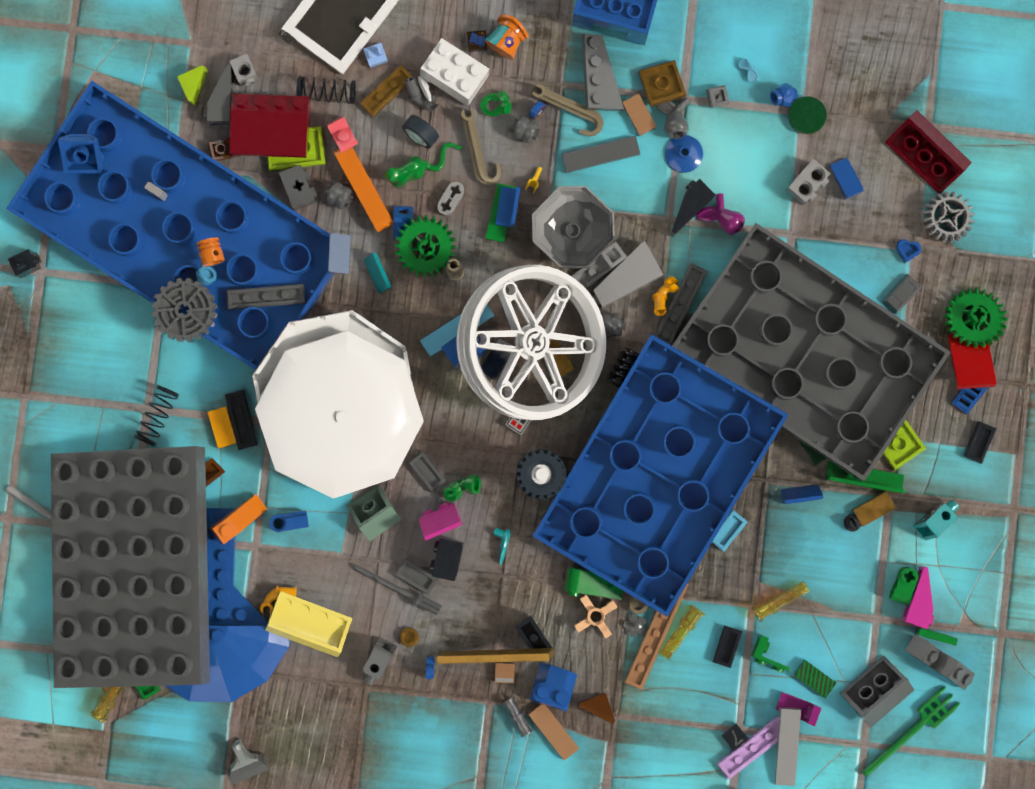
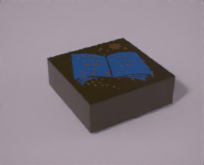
M486 30L467 32L469 52L487 50V43L485 42Z

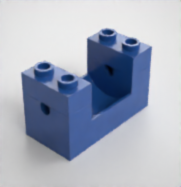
M577 0L572 26L591 30L592 24L627 33V41L645 46L657 0Z

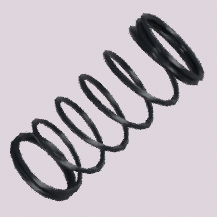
M299 76L297 79L296 96L303 95V88L304 95L306 96L305 76ZM313 77L312 90L309 99H311L314 89V95L317 102L321 100L324 91L325 99L328 103L332 99L333 92H335L336 102L340 103L345 89L346 102L348 104L355 103V80H352L350 84V101L348 102L346 91V79H344L341 98L338 102L336 93V79L334 78L332 93L328 101L326 95V79H323L322 91L320 98L318 100L316 95L315 77Z
M157 385L156 388L174 396L175 398L158 393H153L155 397L162 400L170 407L159 405L152 402H149V405L157 409L167 417L153 414L150 412H144L145 415L152 418L162 426L140 421V423L143 426L147 427L148 429L156 433L158 436L144 433L141 431H135L137 434H134L133 436L134 438L154 447L157 445V443L148 439L144 435L157 438L161 436L158 432H156L147 425H151L158 428H164L165 426L160 421H158L150 415L165 419L169 418V416L165 412L155 407L154 405L167 409H173V406L170 403L163 400L159 396L174 400L178 399L179 397L178 393L160 385Z

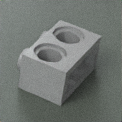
M813 159L786 191L802 205L806 202L811 203L817 196L815 191L819 187L823 189L830 181L827 177L831 173ZM817 172L820 175V180H814L811 173ZM800 186H804L807 188V195H803L799 192Z

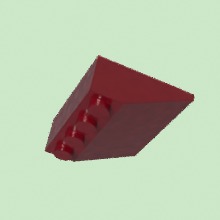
M233 94L230 121V155L307 158L311 116L309 96Z

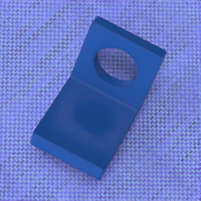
M394 206L393 240H397L396 236H402L398 230H405L404 223L411 225L410 219H413V207ZM399 211H407L409 213L401 214Z

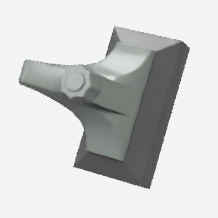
M241 739L235 740V743L232 744V749L236 756L234 762L228 768V778L231 785L268 770L267 759L264 753L260 755L250 753L244 747Z

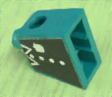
M952 499L947 504L936 505L916 522L913 527L925 540L938 538L957 519L954 512L959 509V505Z

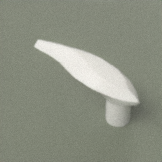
M418 76V82L425 97L431 101L429 85L427 84L429 81L424 77Z

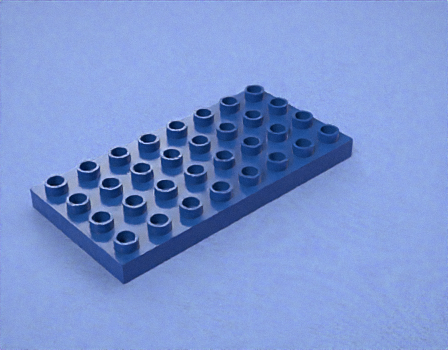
M92 80L6 208L151 303L157 301L155 295L160 294V288L162 286L166 288L169 281L176 283L178 278L186 281V278H190L194 282L198 281L196 272L202 264L199 257L200 251H198L196 243L208 238L218 237L221 244L219 247L222 248L225 261L210 266L215 270L217 277L211 285L206 286L210 290L209 294L215 297L213 303L218 306L215 309V313L218 316L213 319L214 327L208 328L210 333H203L202 336L254 370L258 368L288 322L306 319L335 275L328 272L330 233ZM69 134H90L98 138L100 151L104 156L103 173H64L58 139ZM151 182L168 194V197L165 201L161 200L144 188L145 185ZM304 284L306 304L228 310L227 290ZM184 306L182 307L183 311H181V313L186 315L188 313L187 310H189V308H186Z

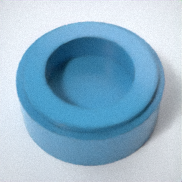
M201 266L196 272L197 280L206 286L211 285L217 277L215 270L210 266Z

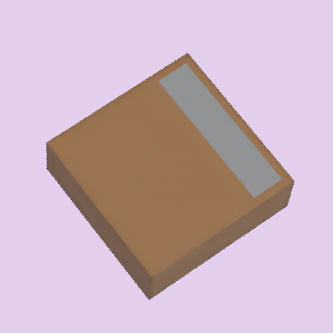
M496 662L495 683L514 684L515 663Z

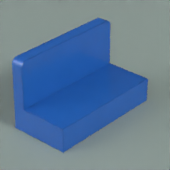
M501 186L495 225L514 228L520 187L514 189Z

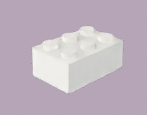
M441 38L420 68V76L468 106L488 78L489 68Z

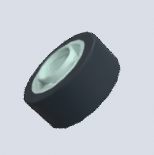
M411 114L402 126L403 131L412 140L427 149H430L439 138L437 131L429 123L416 115Z

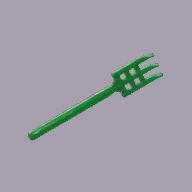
M943 686L917 709L921 713V720L915 723L862 771L864 776H869L925 724H931V727L935 729L958 708L960 702H957L948 711L944 707L953 697V694H950L941 703L938 701L937 698L943 693L946 686ZM933 701L937 705L935 708L930 705ZM927 707L931 711L929 714L924 711ZM940 709L944 712L942 716L938 714ZM934 715L938 719L936 722L931 719Z

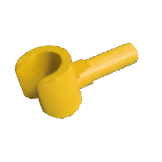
M541 167L537 168L534 177L529 179L525 186V190H527L528 186L534 188L532 194L536 192L539 186L538 177L542 171Z

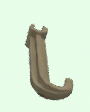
M536 84V88L540 89L542 93L532 92L535 99H542L595 124L593 131L580 129V134L591 137L600 133L604 123L602 116L597 111L586 110V106L550 91L541 84Z
M470 108V117H466L464 110H462L460 118L464 124L475 176L484 185L495 184L501 176V165L496 163V175L494 177L487 175L474 119L475 112Z

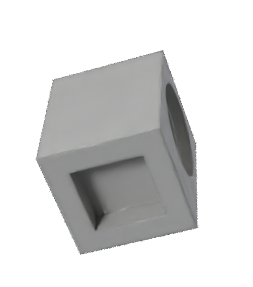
M248 54L230 61L241 86H250L255 83V80L259 79ZM243 68H249L247 75H240Z

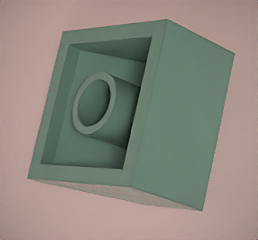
M379 484L346 505L359 529L369 541L402 520Z

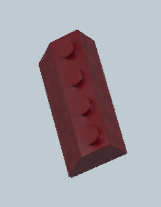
M918 110L885 141L894 152L940 194L972 163Z

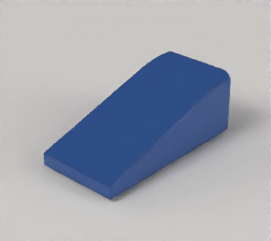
M848 158L829 165L844 200L864 191Z

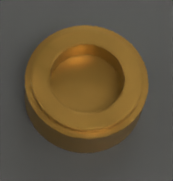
M405 628L400 633V641L406 647H413L419 641V634L414 628Z

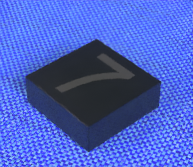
M734 724L721 735L733 751L749 740L737 724Z

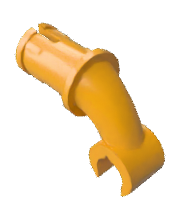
M673 276L666 278L664 285L652 295L654 313L657 316L666 314L665 301L667 300L668 292L674 293L679 290V287L676 285L679 282Z
M277 585L261 603L260 612L263 614V607L268 605L270 614L272 613L273 602L277 599L280 591L296 597V587H279Z

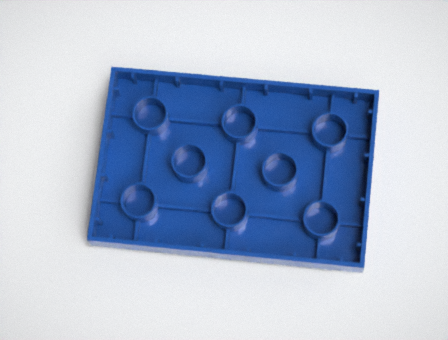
M651 334L566 478L563 488L556 495L533 534V537L661 614L668 616L789 414Z

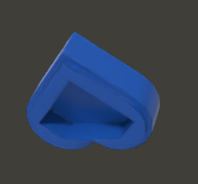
M902 239L896 244V251L903 262L906 263L919 255L922 247L918 242L910 243L908 240Z
M427 656L425 679L434 678V657Z

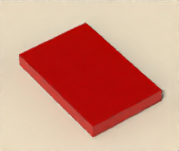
M949 335L948 344L957 389L996 387L997 382L990 346L986 343L984 348L980 344H978L977 348H974L971 343L967 347L965 341L960 344L959 337L954 339L953 335Z

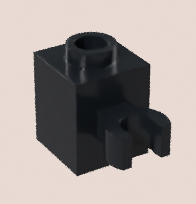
M30 249L8 258L15 276L19 278L42 269L39 264L41 263L39 255Z

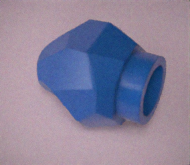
M784 83L771 91L770 100L775 106L789 107L797 98L798 92L791 85Z

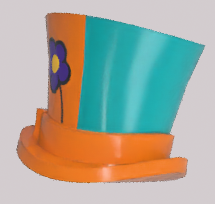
M502 14L497 18L499 22L498 27L485 39V42L502 57L514 60L520 42H523L525 38L528 39L529 35L515 17Z

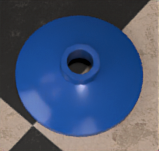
M685 135L679 139H672L668 143L665 150V158L673 170L687 173L695 170L700 165L703 159V149L697 139ZM683 149L687 150L688 155H682L681 151Z

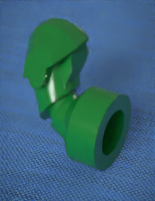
M469 475L467 478L462 479V481L452 482L448 487L444 488V498L449 502H455L461 498L464 490L468 494H478L481 489V478L478 475Z

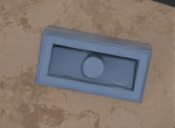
M330 233L329 273L349 274L351 235Z

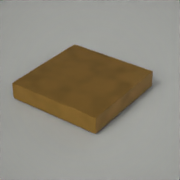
M675 60L638 71L650 107L686 97Z

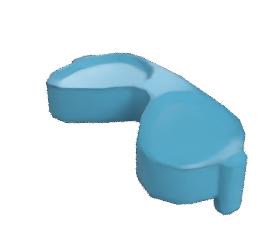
M742 58L738 67L749 71L747 78L749 82L758 81L759 74L755 70V66H752L748 59Z

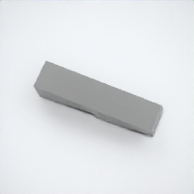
M779 707L775 785L795 786L801 709Z

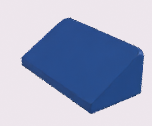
M819 485L781 490L782 503L784 504L824 498Z

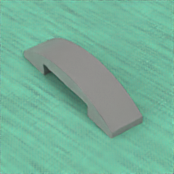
M614 242L588 268H581L571 277L587 289L620 264L627 256L618 243Z

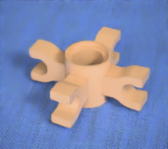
M587 595L581 597L580 600L588 612L585 619L574 625L577 631L581 632L592 624L598 626L605 638L612 635L604 620L606 614L617 608L615 602L612 600L602 608L593 606ZM594 611L601 613V619L597 622L592 621L590 618L591 613Z

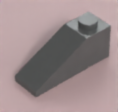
M226 65L207 102V108H204V118L207 119L210 125H230L234 88V71L231 65Z

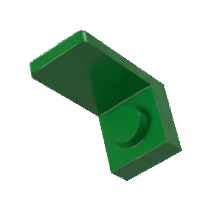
M759 634L751 656L755 657L754 661L764 666L766 662L772 664V669L781 673L784 670L789 672L790 667L762 656L763 652L766 653L768 651L770 642H768V637Z

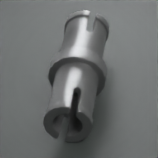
M514 697L505 701L503 705H505L511 716L510 720L515 723L521 737L531 733L532 729H530L524 718L525 714L520 711Z

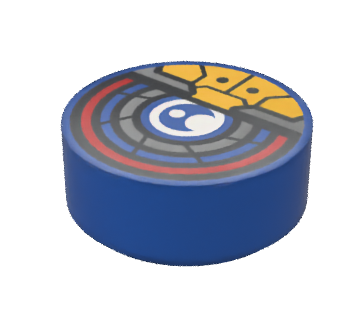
M538 101L530 110L529 117L537 120L543 114L546 105Z

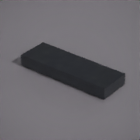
M240 390L225 394L238 450L258 446L245 391Z

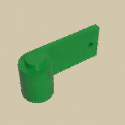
M568 567L564 589L568 591L567 595L579 597V593L622 600L623 590L591 571Z

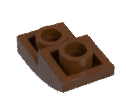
M230 137L225 140L208 142L207 144L210 157L216 161L241 156L230 155Z

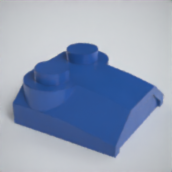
M69 134L58 139L64 173H103L104 156L100 151L98 138L90 134Z
M540 663L529 700L567 712L577 674L556 666Z

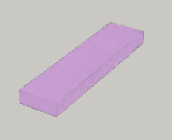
M778 716L749 737V740L739 748L731 751L717 762V765L728 779H731L778 742Z

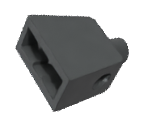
M383 638L378 640L363 668V672L366 673L363 678L364 683L373 686L376 679H381L398 647L397 645Z

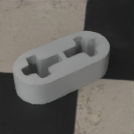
M452 182L448 185L437 205L441 215L450 216L455 211L464 195V187L461 183ZM458 186L459 191L461 193H456L455 196L451 198V195L453 193L451 188H456ZM450 200L451 202L449 204V207L451 208V210H446L444 212L443 207L441 205H446L447 202Z

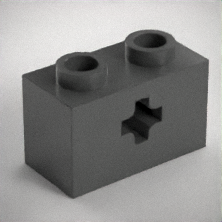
M297 165L279 172L292 208L295 211L316 203L315 197H317L314 186H309L307 180L310 179L306 168L303 169L301 165ZM299 183L302 185L301 191H298V189H296L297 184Z

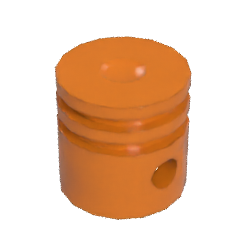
M218 237L208 238L196 243L197 249L200 251L199 257L203 267L213 266L225 261L222 248L219 247L221 244Z

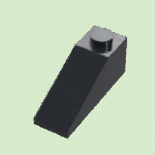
M701 179L697 182L693 180L685 187L687 191L684 194L670 234L672 237L715 197L714 192Z

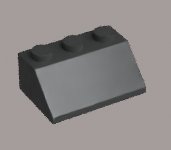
M883 655L841 691L840 694L871 728L911 694L914 688L908 679Z

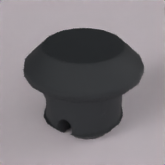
M848 515L844 520V526L848 531H857L861 526L859 519L855 515Z

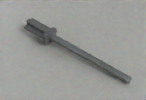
M356 564L353 565V569L416 601L415 607L419 606L435 615L439 613L442 605L423 596V593L418 597Z

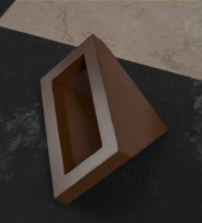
M213 458L205 463L206 487L225 473L223 468Z
M606 693L579 701L578 706L614 724L615 719Z

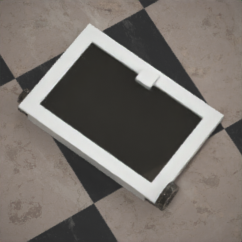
M303 0L278 35L291 46H294L296 42L300 43L343 75L399 0Z

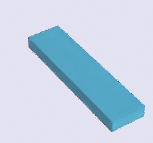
M488 305L485 306L481 314L478 326L495 316ZM461 315L420 340L430 357L441 351L443 345L457 336Z

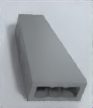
M645 241L593 290L594 295L592 297L597 306L600 305L601 309L663 276Z

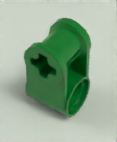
M910 567L899 569L890 591V600L909 606L918 580V573ZM909 573L912 575L911 579L905 578L904 574Z

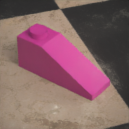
M920 566L912 601L909 606L906 605L901 620L928 629V626H931L934 621V615H932L934 612L928 568Z

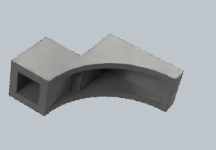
M916 634L905 649L910 655L964 690L973 681L975 673Z

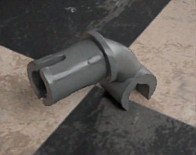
M415 77L407 78L404 81L409 93V100L425 107L429 112H433L439 106V104L435 105L432 103L437 98L436 96H431V101L423 97Z

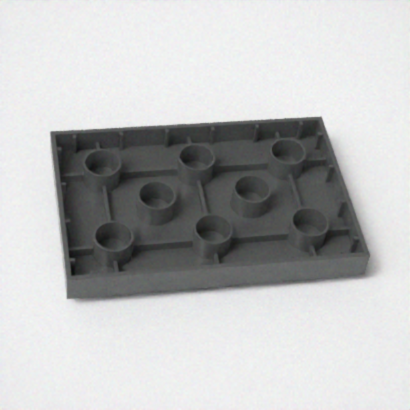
M757 223L752 227L672 345L788 413L789 415L781 429L860 482L866 480L951 353Z
M187 446L51 454L54 688L202 685L210 683L205 447Z

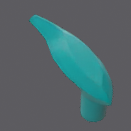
M496 528L493 535L502 538L499 553V565H501L508 547L510 530L506 529L503 531Z

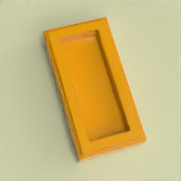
M227 407L209 411L208 415L218 449L237 444Z

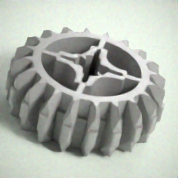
M947 191L943 193V196L938 193L936 199L932 197L929 200L930 203L925 205L928 210L922 212L923 215L927 216L922 219V222H928L924 229L930 228L931 231L928 235L931 236L935 233L934 239L938 240L941 237L942 243H945L947 238L949 243H953L954 238L956 241H960L961 236H967L966 231L972 230L968 224H974V220L970 219V217H973L975 213L969 212L973 206L969 205L967 207L966 203L969 200L965 199L962 201L961 194L955 198V192H952L950 196ZM946 203L955 205L958 210L951 209ZM939 205L940 217L935 220L934 213ZM956 214L951 219L941 221L946 215ZM962 215V224L958 229L957 217ZM938 225H945L951 232L942 230Z

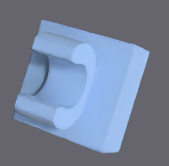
M381 43L363 49L370 68L388 62Z

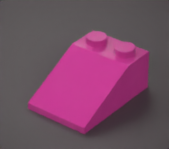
M448 501L439 505L440 509L435 512L430 509L421 513L422 517L418 519L425 541L463 525L455 503L450 504Z

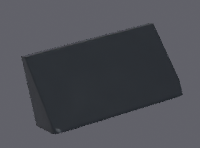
M500 338L496 342V344L513 346ZM491 350L481 366L483 373L496 380L511 353Z

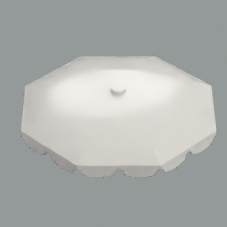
M348 331L339 332L285 350L255 407L275 471L333 499L395 478L424 421L405 360Z

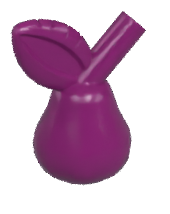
M722 193L716 194L717 207H705L696 214V218L704 222H711L717 219L723 231L728 235L737 234L745 224L743 214L724 207V195Z

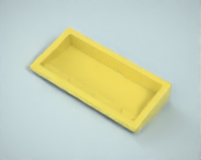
M280 591L265 631L338 657L342 651L352 618Z

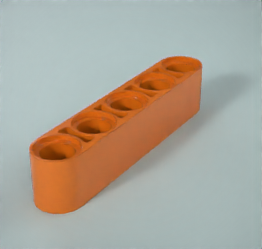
M353 147L342 153L340 149L334 151L338 162L376 231L380 232L393 225L394 222Z

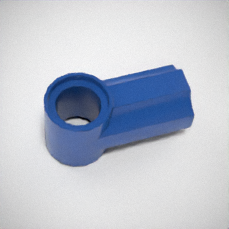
M300 511L275 515L270 519V528L275 532H283L309 527L307 512ZM277 518H281L284 521V526L281 529L274 527V521Z

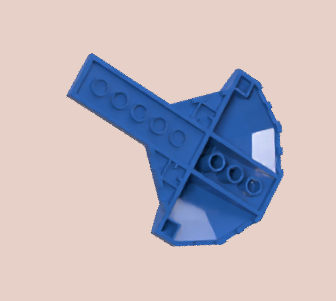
M206 508L210 683L166 686L188 701L233 702L267 682L290 647L289 639L265 631L268 620L234 586L236 536L225 544H220L209 529L236 508Z

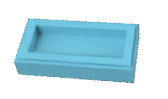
M731 510L712 543L724 552L748 521L734 510Z

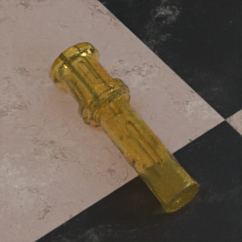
M802 581L773 599L767 598L763 604L757 607L753 606L752 610L759 622H762L765 617L772 613L776 614L781 607L808 593L809 589L805 582Z
M691 604L690 610L684 618L680 619L681 624L660 651V654L670 660L690 630L693 631L696 628V623L701 616L704 617L705 613Z
M110 687L107 693L100 697V703L91 712V716L100 722H106L107 715L111 709L115 708V701L124 687Z

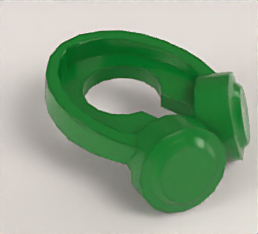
M500 90L499 93H491L485 96L481 101L480 108L485 115L495 117L501 114L508 115L511 112L512 105L509 102V95L505 91ZM491 100L496 102L502 101V104L497 106L494 111H489L487 108Z

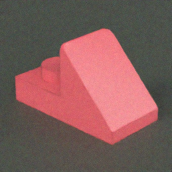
M344 116L326 124L341 153L358 144Z

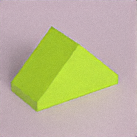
M202 65L177 76L188 101L193 106H196L208 74L207 68Z

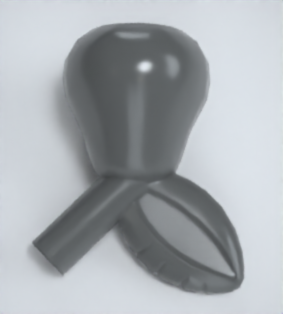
M686 97L677 106L672 101L656 105L660 112L667 114L664 132L669 138H682L689 130L688 123L681 113L690 102Z

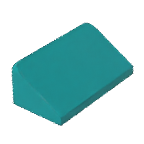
M373 252L365 258L364 262L378 293L381 294L392 289V286L377 253Z

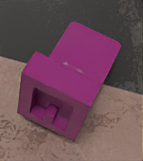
M784 692L781 693L776 706L777 711H779V707L801 709L800 720L812 726L816 725L822 709L818 705Z

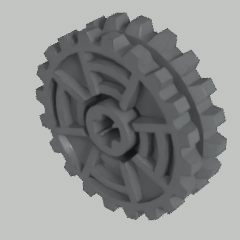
M178 278L176 283L172 281L167 282L168 286L160 288L161 293L155 295L157 301L152 303V307L155 308V311L152 312V317L157 319L154 322L155 325L161 327L159 331L162 334H167V337L172 340L176 338L178 342L183 343L186 339L190 343L193 342V338L202 339L203 333H210L208 328L214 327L213 319L218 316L215 313V309L218 306L213 303L215 300L214 295L209 294L210 290L206 286L202 287L203 284L198 281L194 282L190 278H186V281ZM184 306L186 308H189V310H187L188 313L186 315L181 313V311H183L182 307Z

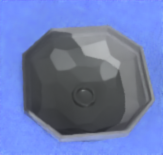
M559 186L532 214L533 243L560 268H588L615 240L614 212L587 186Z

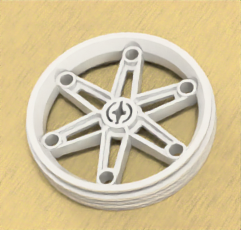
M523 265L508 268L494 274L483 282L467 301L457 329L458 360L463 375L471 389L485 404L495 411L508 417L523 420L552 418L569 411L579 404L596 384L603 368L606 354V333L603 318L590 293L582 284L568 274L543 265ZM534 279L553 285V288L534 315L519 292L517 285L514 283L515 281ZM506 285L509 288L508 294L505 292ZM559 290L562 292L561 298L558 295ZM497 293L511 330L477 331L485 306ZM568 299L573 302L581 316L586 337L554 332ZM512 300L515 301L528 324L522 328L511 304ZM554 303L556 306L545 329H543L538 324L551 304ZM477 335H479L481 339L479 344L476 341ZM490 337H515V346L490 343ZM549 339L573 342V348H549ZM583 342L586 343L585 350L583 348ZM476 348L511 353L494 388L481 369ZM553 354H585L583 366L577 379L566 391ZM521 356L526 362L510 383L508 381ZM542 357L553 381L551 385L536 361ZM532 371L550 402L538 406H526L515 403L510 399L528 373ZM503 387L506 390L505 396L502 395ZM556 390L558 391V398H557V399H556V397H555V392H556Z

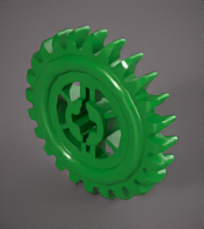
M428 215L424 216V220L417 216V222L411 218V225L404 223L405 230H398L402 236L395 237L400 241V243L394 244V247L399 248L395 255H401L397 260L398 262L405 261L402 265L403 269L409 266L408 273L415 270V276L418 277L419 273L422 272L425 278L427 272H429L431 277H433L434 270L441 274L440 267L447 269L445 262L450 260L449 256H456L451 251V249L457 248L456 245L451 244L456 241V238L449 237L454 232L452 230L446 231L449 227L448 224L441 226L442 219L436 222L435 216L431 220H429ZM426 232L425 236L422 238H419L417 236L420 233ZM432 235L436 236L438 242H432ZM416 237L418 239L416 247L411 248L412 241ZM426 243H428L430 248H426L424 251V249L421 246L426 245ZM439 245V250L435 255V246ZM412 251H419L418 258L413 254ZM426 256H434L430 259L425 260Z
M978 287L975 288L973 293L968 288L966 294L961 290L959 297L957 294H954L953 300L948 301L949 306L945 308L947 314L944 315V318L949 321H946L945 325L951 326L948 332H954L953 338L959 337L960 344L965 341L967 347L972 343L974 348H977L978 344L984 348L986 343L991 346L993 341H999L998 336L1004 335V331L1001 330H1005L1007 325L1002 323L1007 322L1008 318L1002 316L1007 313V310H1000L1004 303L996 304L999 297L992 300L993 292L986 296V289L979 294ZM972 306L971 311L965 310L966 308ZM963 313L967 315L965 322L962 320ZM987 315L989 316V324L986 321ZM968 324L970 327H972V330H970L965 325ZM981 325L986 327L985 329L980 331Z

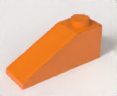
M255 494L209 529L220 544H225L264 513L267 508L258 495Z

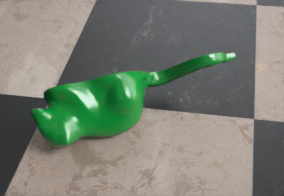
M446 142L440 150V159L437 165H431L428 161L413 156L405 165L389 168L383 174V178L392 182L397 188L404 186L408 181L422 178L426 169L432 172L440 171L445 164L446 150L449 147L460 150L463 146Z

